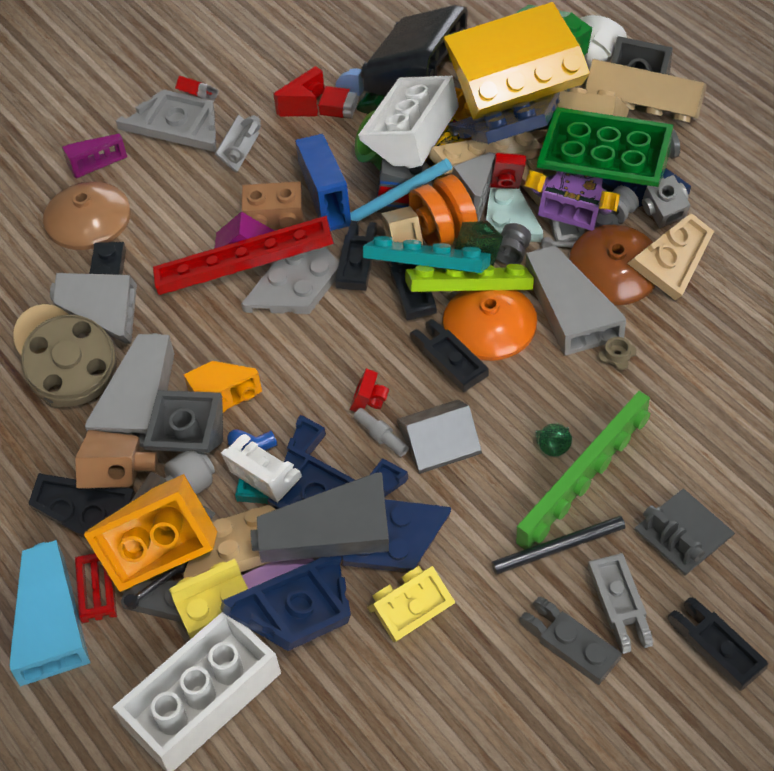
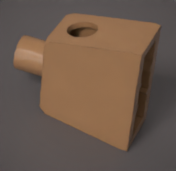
M88 430L75 457L76 488L133 486L138 472L157 471L158 454L157 452H141L140 438L138 436Z

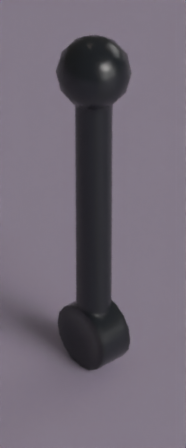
M187 562L170 569L137 594L126 595L124 598L125 607L129 610L137 608L140 599L175 574L184 573Z

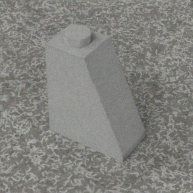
M56 273L55 283H52L50 287V298L57 307H60L69 315L89 318L99 324L109 336L123 343L131 344L137 284L130 275Z

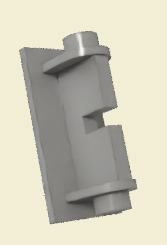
M237 115L215 152V155L235 172L239 170L259 135L258 131L261 128V120L255 115L246 119Z

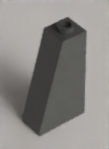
M382 472L373 473L257 516V529L251 530L252 551H259L261 563L389 551Z

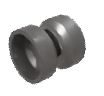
M509 223L502 229L500 234L501 240L495 246L494 255L496 259L505 265L521 264L525 256V249L531 241V233L521 224Z

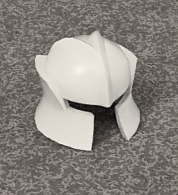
M589 15L580 18L592 27L588 53L584 55L589 71L592 59L606 62L611 60L617 36L627 38L626 32L621 25L603 16Z

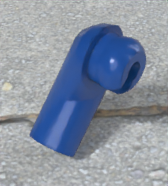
M234 429L227 436L229 446L243 434L251 437L249 442L242 447L241 451L252 441L265 451L278 445L272 431L255 437L242 430Z

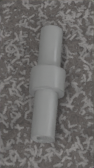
M363 408L355 412L354 418L370 431L369 435L379 444L384 443L400 457L407 453L409 447L392 433L393 429L384 421H377Z

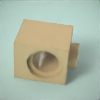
M410 206L381 213L385 235L392 237V241L403 243L404 240H419L423 245L419 218Z

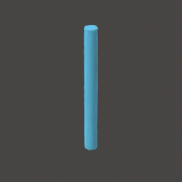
M447 158L350 212L351 220L359 222L407 195L411 190L452 169L450 161Z

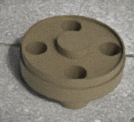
M61 315L46 320L30 333L22 349L21 365L24 377L34 394L45 401L50 407L60 408L82 405L100 396L116 372L117 358L110 337L99 324L83 316ZM82 333H90L85 338H77ZM40 348H47L43 353H35ZM96 370H105L101 375H92V373ZM55 385H61V388L55 392L48 391Z

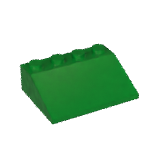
M557 107L537 161V168L659 187L670 153L673 124Z

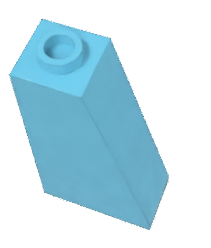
M57 540L39 543L33 548L22 551L9 663L10 670L20 687L90 664L65 557Z

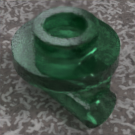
M552 423L545 426L542 430L535 431L536 443L539 444L540 449L546 455H563L572 444L569 427H565L562 424Z

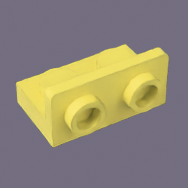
M233 559L228 562L217 563L210 570L195 577L184 578L171 587L169 591L191 639L222 612L220 609L222 600L243 592L248 587L241 575L237 561Z
M417 566L401 577L405 582L394 590L389 584L372 595L375 602L367 608L370 613H376L393 642L398 641L456 603L433 566L422 571L420 566Z

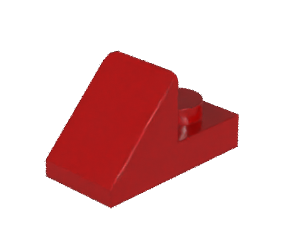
M315 66L274 92L276 114L280 117L318 116L316 98L323 94L325 89L323 71Z

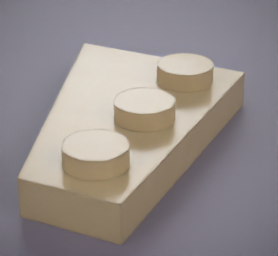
M690 213L627 264L671 298L677 300L683 295L714 230Z

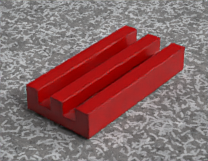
M95 553L75 557L79 618L82 623L89 622L90 618H95L96 621L103 620L105 615H109L110 618L117 617L114 583L104 566L107 605L102 606L98 564L100 560ZM90 563L94 604V608L88 609L85 564Z

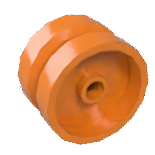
M447 174L434 180L432 187L426 184L410 191L409 206L418 215L422 238L428 246H433L436 243L452 245L455 238L457 240H464L477 233L478 218L472 199L462 182L453 174Z

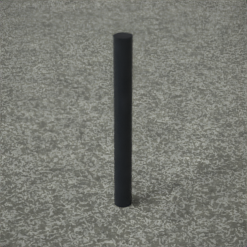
M617 516L491 562L492 568L497 575L626 528L622 516Z

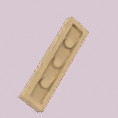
M525 132L490 144L468 140L434 146L431 148L429 157L435 164L446 158L450 161L452 169L444 173L446 175L452 174L453 166L489 152L495 153V155L496 153L524 155L526 159L539 157L542 146L531 133Z

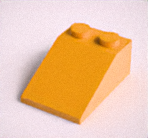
M182 474L152 488L85 531L84 536L118 591L121 592L212 551L217 529L187 478Z

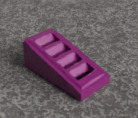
M120 133L76 142L62 147L67 165L75 179L127 158ZM114 146L115 151L110 152L109 147Z

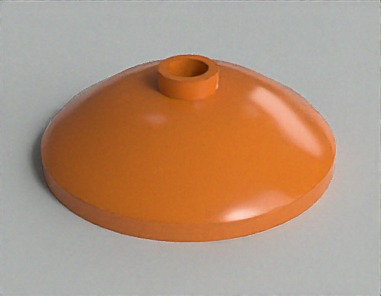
M518 290L461 291L446 306L443 315V328L445 330L448 329L480 360H502L518 354L530 344L537 329V314L531 301Z

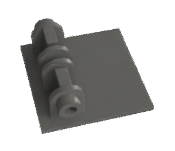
M684 488L661 507L649 506L643 513L646 519L634 528L636 532L685 576L735 535L734 531Z

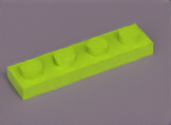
M508 264L503 268H495L490 265L482 273L445 268L434 269L430 266L418 265L415 269H406L405 281L411 292L533 290L534 277L526 267L520 264Z

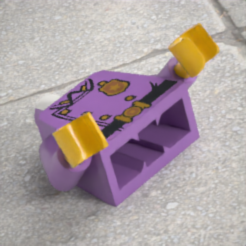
M529 170L524 184L525 187L531 188L537 196L541 197L538 216L594 230L598 212L603 215H608L612 211L617 212L620 194L607 192V190L602 188V178L560 171L555 175L547 177L537 171Z

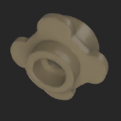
M613 337L607 340L605 350L599 353V360L603 363L608 362L619 370H624L628 368V361L636 355L637 350L627 339Z

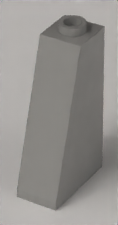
M556 245L526 253V268L534 277L533 290L564 356L606 345L607 340L613 337L624 338L625 316Z
M158 333L137 335L85 424L86 431L96 430L135 435L140 438V447H143L157 391L168 390L175 355L169 335Z

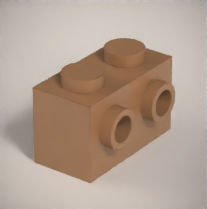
M301 181L242 185V212L271 229H282L303 223L304 197Z

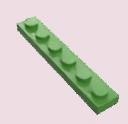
M638 391L518 524L516 544L525 550L531 548L535 542L541 543L548 535L551 524L556 519L561 520L567 514L574 498L577 495L581 497L590 487L591 479L597 472L602 474L607 469L613 454L617 450L620 452L624 450L631 439V434L636 428L640 430L645 426L650 417V412H648L649 396Z

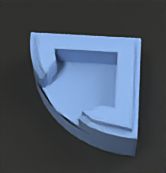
M352 68L341 74L336 81L335 87L350 89V92L357 93L360 96L364 91L361 69Z

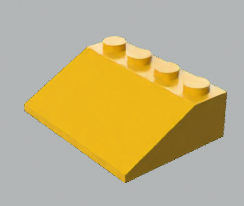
M553 2L443 37L473 120L482 118L485 114L493 111H503L512 108V106L521 102H531L582 85L590 74L580 45Z

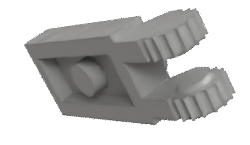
M620 553L588 561L589 573L610 629H614L615 639L621 653L631 652V641L625 626L634 623L643 648L652 647L653 638L646 621L647 613L624 555Z

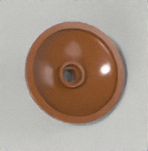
M616 224L598 226L594 230H589L581 235L571 249L569 260L614 305H627L637 302L649 295L656 287L655 284L627 264L653 243L649 237L634 228Z

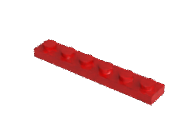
M327 216L154 266L155 288L158 294L162 295L332 245L334 242Z

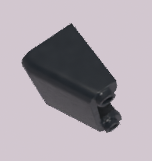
M451 5L406 16L397 21L391 33L369 61L365 62L362 66L361 78L364 79V91L386 96L400 77L437 76V67L448 53L443 37L467 29V7Z

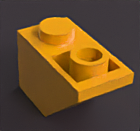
M210 361L184 374L188 391L221 393L223 413L227 409L243 401H248L262 392L259 373L256 368Z

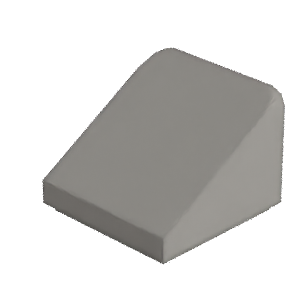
M549 219L555 241H575L585 233L584 228Z

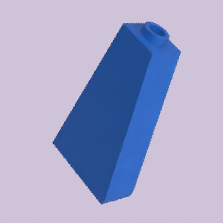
M323 133L295 140L298 162L318 218L327 216L331 231L349 227L351 215L347 183Z

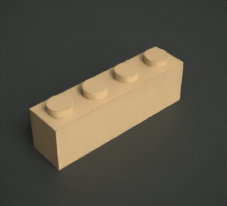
M592 59L585 89L589 94H597L598 90L615 92V96L622 99L621 101L630 110H634L635 105L646 107L645 113L662 116L664 111L673 113V119L690 123L691 118L698 119L707 85L703 82Z

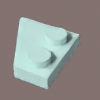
M490 187L485 239L501 240L500 234L503 227L509 223H517L525 226L530 231V242H541L543 239V229L520 189Z

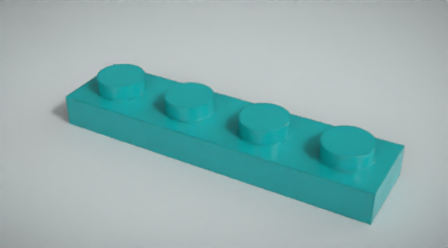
M388 236L374 237L372 241L363 246V258L482 273L490 266L491 260L490 253H482L481 249L477 247H464L462 250L451 249V245L445 243L426 246L422 245V242L419 240H404L403 243L392 241L393 238Z

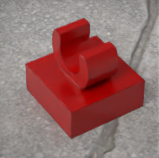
M365 369L357 384L349 410L356 412L360 408L365 409L367 404L374 409L382 408L383 401L387 399L389 388L383 385H375L378 372Z

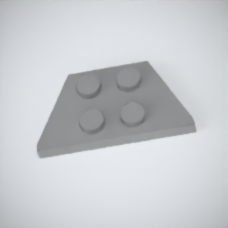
M161 90L150 100L136 106L137 112L127 119L121 116L116 120L119 130L213 152L217 149L215 110L212 100Z
M326 247L275 261L241 303L243 312L252 313L253 308L270 309L271 313L278 314L285 312L310 314L335 282L339 262Z

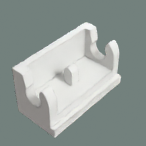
M246 434L241 435L228 449L225 448L221 452L225 463L231 473L278 503L302 477L301 472L296 468L293 469L294 464L289 461L282 462L258 447L253 441L241 451L242 447L251 439Z

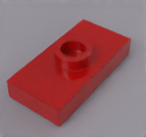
M496 153L490 187L519 189L526 165V156Z

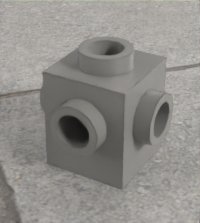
M674 175L665 179L662 177L659 187L647 185L642 199L645 212L648 216H653L659 229L686 217L691 206L684 184L678 183Z

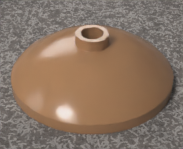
M81 182L63 189L52 198L45 208L43 224L49 238L59 246L73 250H88L94 248V243L111 242L117 238L129 223L131 209L127 197L117 187L103 182Z

